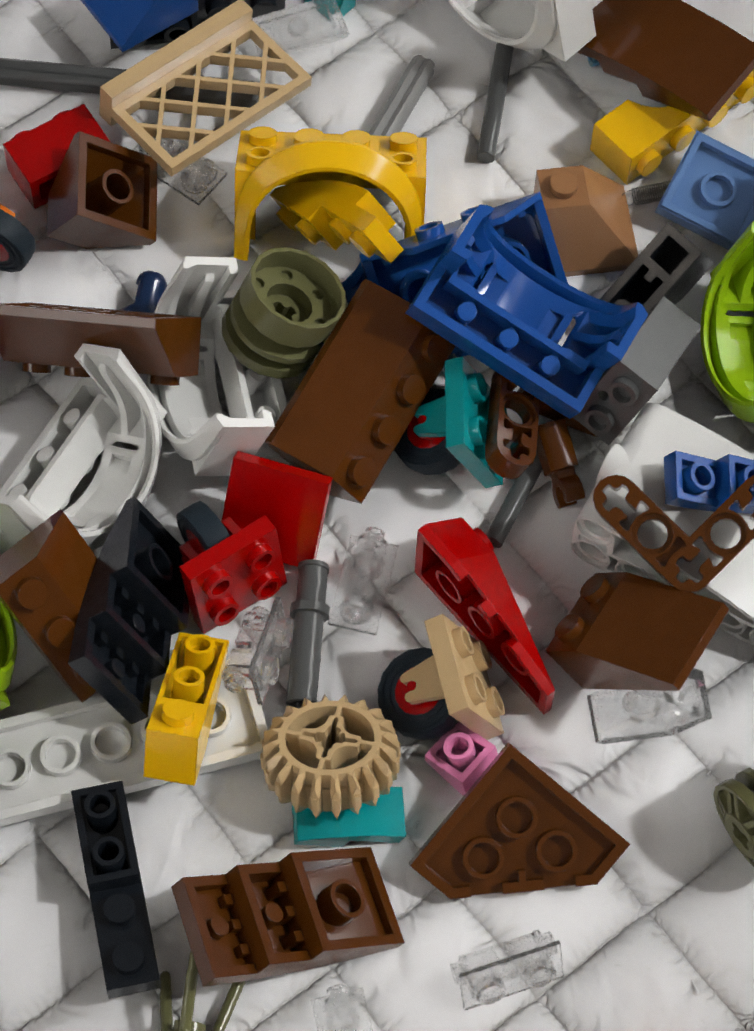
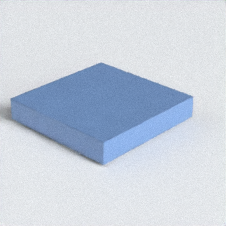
M696 131L655 213L729 250L750 223L754 221V159Z

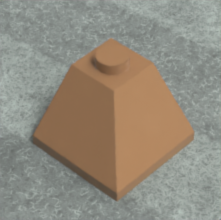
M583 165L536 171L534 193H541L565 276L626 270L638 257V251L626 195L622 196L625 193L624 186Z

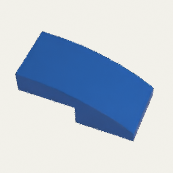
M674 451L664 456L665 504L715 512L745 480L754 475V460L727 454L718 460ZM754 487L749 490L753 495L752 501L743 511L739 508L738 503H734L729 509L736 513L753 514Z

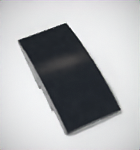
M135 496L126 500L93 569L76 620L68 664L131 725L148 717L151 680L166 673L169 665L171 635L188 628L190 606L179 567L184 564L181 560L183 555L178 548L181 544Z

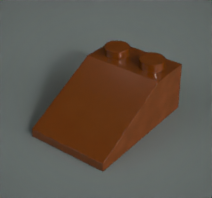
M595 573L594 576L583 584L580 590L581 596L569 615L565 616L556 626L555 636L545 652L583 689L680 691L728 613L729 608L723 602L685 590L680 591L673 586L632 573Z

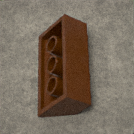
M370 280L362 281L276 422L274 429L265 440V443L290 465L333 477L330 496L360 504L364 501L445 365V360H448L455 348L454 344L405 314L411 304L410 302Z
M33 302L0 303V354L4 361L22 362V371L51 373L53 365L65 367L64 375L90 377L74 357L82 344L121 349L138 374L150 375V384L177 386L179 385L180 377L198 376L202 317Z

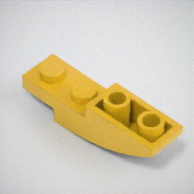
M311 180L275 188L270 194L280 207L276 213L279 219L294 233L299 231L313 245L321 241L336 251L343 243L349 245L352 242L366 257L370 258L375 253L390 264L404 250L389 232L396 222L369 190L358 185L335 180Z

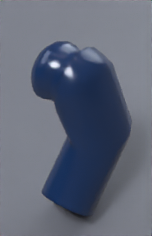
M148 270L141 273L136 280L138 288L135 302L120 310L155 312L159 299L167 287V282L160 273Z

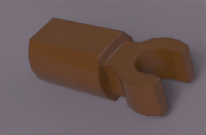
M558 419L538 425L537 453L544 476H550L556 506L560 509L576 505L578 500L585 498V492L582 482L575 472V468L579 464L565 419Z

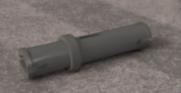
M309 559L298 563L299 573L296 601L290 605L289 616L294 620L285 704L286 706L298 709L301 708L304 698L312 703L317 702L323 624L329 620L330 607L325 603L327 577L330 567L327 563L320 560Z

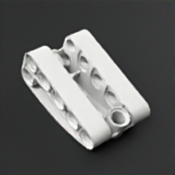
M646 403L621 444L615 443L607 454L598 473L596 483L598 485L607 476H625L636 484L690 537L714 512L665 504L664 456L674 451H679L713 460H718L727 454L754 460V455L699 423L663 405ZM609 487L604 491L607 497L604 508L608 511L614 507L620 508L628 516V520L620 523V525L625 530H629L635 518L649 509L641 503L635 512L625 501L628 493L627 489L622 487L620 490L614 491ZM593 490L574 522L571 548L574 553L585 562L607 573L628 572L669 585L599 516L594 507ZM737 513L744 518L750 530L754 529V521L749 519L752 514ZM651 520L641 525L637 536L639 542L644 547L657 549L664 545L668 533L662 523ZM729 520L717 522L713 525L710 532L711 540L714 544L724 549L737 545L741 536L738 526ZM698 539L693 544L694 547L701 550V553L693 561L686 562L682 558L676 563L680 568L677 579L682 583L688 579H692L695 583L699 582L702 577L698 570L708 558H710L713 566H717L722 561L721 558L714 556L707 550L701 539ZM754 540L705 589L695 593L723 602L729 608V611L718 629L754 646Z

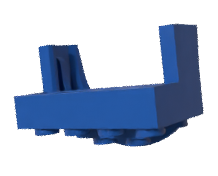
M479 204L477 209L454 232L405 314L565 417L571 419L581 412L603 373L622 360L647 318L648 313L639 302L629 305L612 304L588 295L551 275L505 241L490 223L489 217L494 208ZM488 264L489 267L487 271L485 272V274L483 275L482 279L480 280L479 284L475 289L473 287L475 282L477 281L485 266ZM574 319L576 324L563 346L558 345L570 322Z

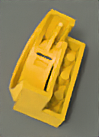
M265 126L254 127L249 131L241 130L235 165L234 258L248 261L250 239L255 240L256 209L264 197L277 186L311 180L343 181L362 188L381 189L394 201L405 222L404 239L416 235L414 230L424 224L427 138L417 137L408 132H397L390 136H375L361 130H351L344 134H325L313 128H305L297 132H277L275 129Z

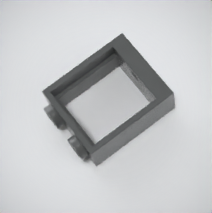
M663 296L648 313L647 318L622 360L603 373L583 409L573 418L607 445H610L658 391L701 328V325Z

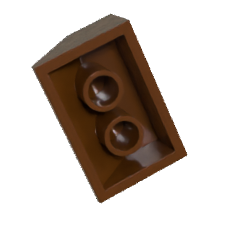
M60 509L0 556V601L64 685L83 703L97 691L68 664L76 620L87 584L98 558Z

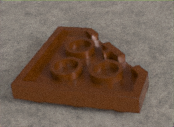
M508 742L409 861V865L449 899H457L480 894L500 892L507 894L545 890V888L597 885L628 848L630 843Z

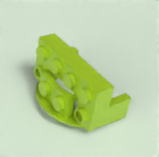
M752 221L721 262L710 273L711 280L703 302L700 328L702 355L712 383L726 407L739 419L754 423V316H728L726 313L728 310L732 312H754V221Z

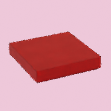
M237 451L232 461L222 520L231 517L242 529L266 515L277 529L283 563L298 567L300 561L316 560L333 477Z

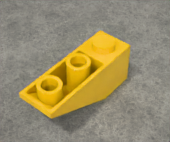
M179 632L146 729L143 777L195 786L206 751L228 653L229 640L212 638L203 634Z

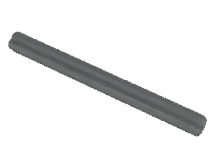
M0 58V85L100 94V86L127 69ZM175 86L166 92V99L193 102L194 88ZM199 89L198 102L225 105L227 92ZM232 92L230 106L250 108L257 103L258 95Z

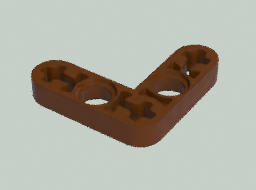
M494 371L491 378L485 458L489 467L497 475L507 479H515L522 475L533 463L537 449L539 415L551 420L565 419L567 426L597 437L573 417L571 419L565 417L524 389L519 388L517 392L513 391L517 385ZM504 408L515 411L521 417L523 424L512 421L506 415ZM510 441H514V442L510 445V449H509L508 447H506V445H507Z
M754 475L745 480L690 537L636 484L625 476H607L594 489L593 502L599 516L670 586L680 591L685 590L691 593H699L705 589L754 540V529L750 530L744 518L729 509L734 503H738L739 508L743 511L751 503L753 495L749 490L754 487ZM609 487L614 491H618L622 487L627 489L628 493L625 501L635 512L641 503L649 509L635 518L629 530H625L620 525V523L628 520V516L620 508L614 507L610 511L604 508L607 502L604 491ZM754 513L749 518L754 521ZM729 520L738 526L741 536L737 545L724 549L714 544L711 540L710 532L713 525L717 522ZM647 521H658L667 529V540L660 548H646L638 540V530ZM698 539H701L707 550L714 556L721 558L722 561L717 566H713L710 558H708L698 570L702 577L699 582L695 583L692 579H688L682 583L677 579L680 568L676 563L682 558L686 562L693 561L701 553V550L694 547L693 544Z

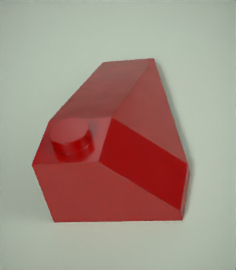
M462 517L423 525L417 531L414 572L474 639L483 641L494 661L542 714H546L552 709L555 688L493 552L492 542L481 529H472Z

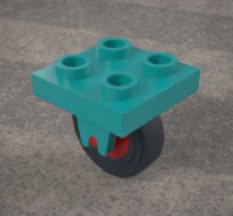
M463 356L445 360V389L429 390L394 451L408 468L424 475H440L456 468L461 463L485 488L503 485V477L497 475L489 467L485 458L491 387L486 383L482 373H477Z

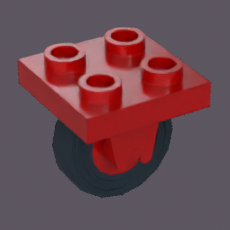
M202 501L193 503L176 515L177 524L185 542L178 547L183 555L181 560L184 563L179 567L193 620L204 634L216 626L228 624L239 612L259 600H266L278 592L280 587L287 584L277 529L266 515L242 529L231 517L220 521L217 515Z

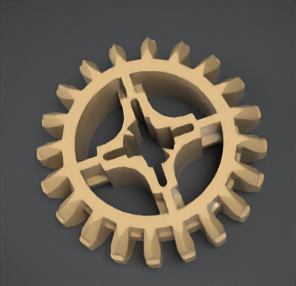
M324 694L322 700L315 703L304 698L301 708L286 706L283 717H273L270 730L264 731V738L262 740L263 753L260 754L265 781L268 784L269 791H275L279 802H291L296 813L310 808L315 818L323 811H332L334 816L338 818L341 810L349 809L358 815L362 803L376 806L380 795L389 794L393 781L397 780V773L400 770L401 746L396 730L393 727L392 721L386 720L383 717L381 708L369 710L365 699L352 704L348 701L346 695L339 701H329Z

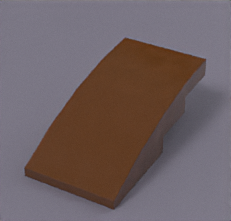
M603 0L592 9L596 37L577 52L598 60L605 73L637 84L643 97L708 121L716 115L754 69V42L724 23L681 0Z
M371 847L292 852L279 862L236 865L226 874L183 877L171 886L203 987L299 972L397 948L405 943Z

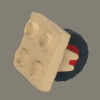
M444 614L425 620L424 623L431 649L422 647L407 650L394 658L382 673L377 692L378 706L381 708L383 717L386 720H391L394 729L403 736L418 740L439 738L452 730L458 722L486 740L504 734L500 716L505 714V708L498 690L494 686L491 687L487 670L492 668V661L483 641L475 640L469 635L464 626L459 627Z

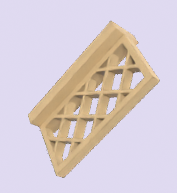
M237 0L100 86L99 115L111 127L118 123L172 177L241 132V130H244L310 87L312 77L252 20L253 9L244 0ZM251 39L263 50L262 57L235 54L237 46ZM209 64L229 66L228 79L202 77L201 69ZM234 67L261 69L260 83L233 80ZM266 70L286 72L293 80L286 85L265 83ZM175 86L194 88L193 102L166 99V92ZM199 89L227 92L226 104L198 102ZM234 92L259 95V100L257 104L250 108L230 106L231 94ZM139 109L159 111L158 123H138L131 114ZM164 111L192 114L190 128L163 125ZM197 115L224 118V125L215 131L195 129ZM161 138L189 140V146L173 158L161 146Z

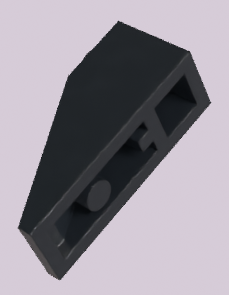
M668 222L600 300L616 305H629L639 302L644 306L647 313L653 309L663 296L673 304H677L715 262Z

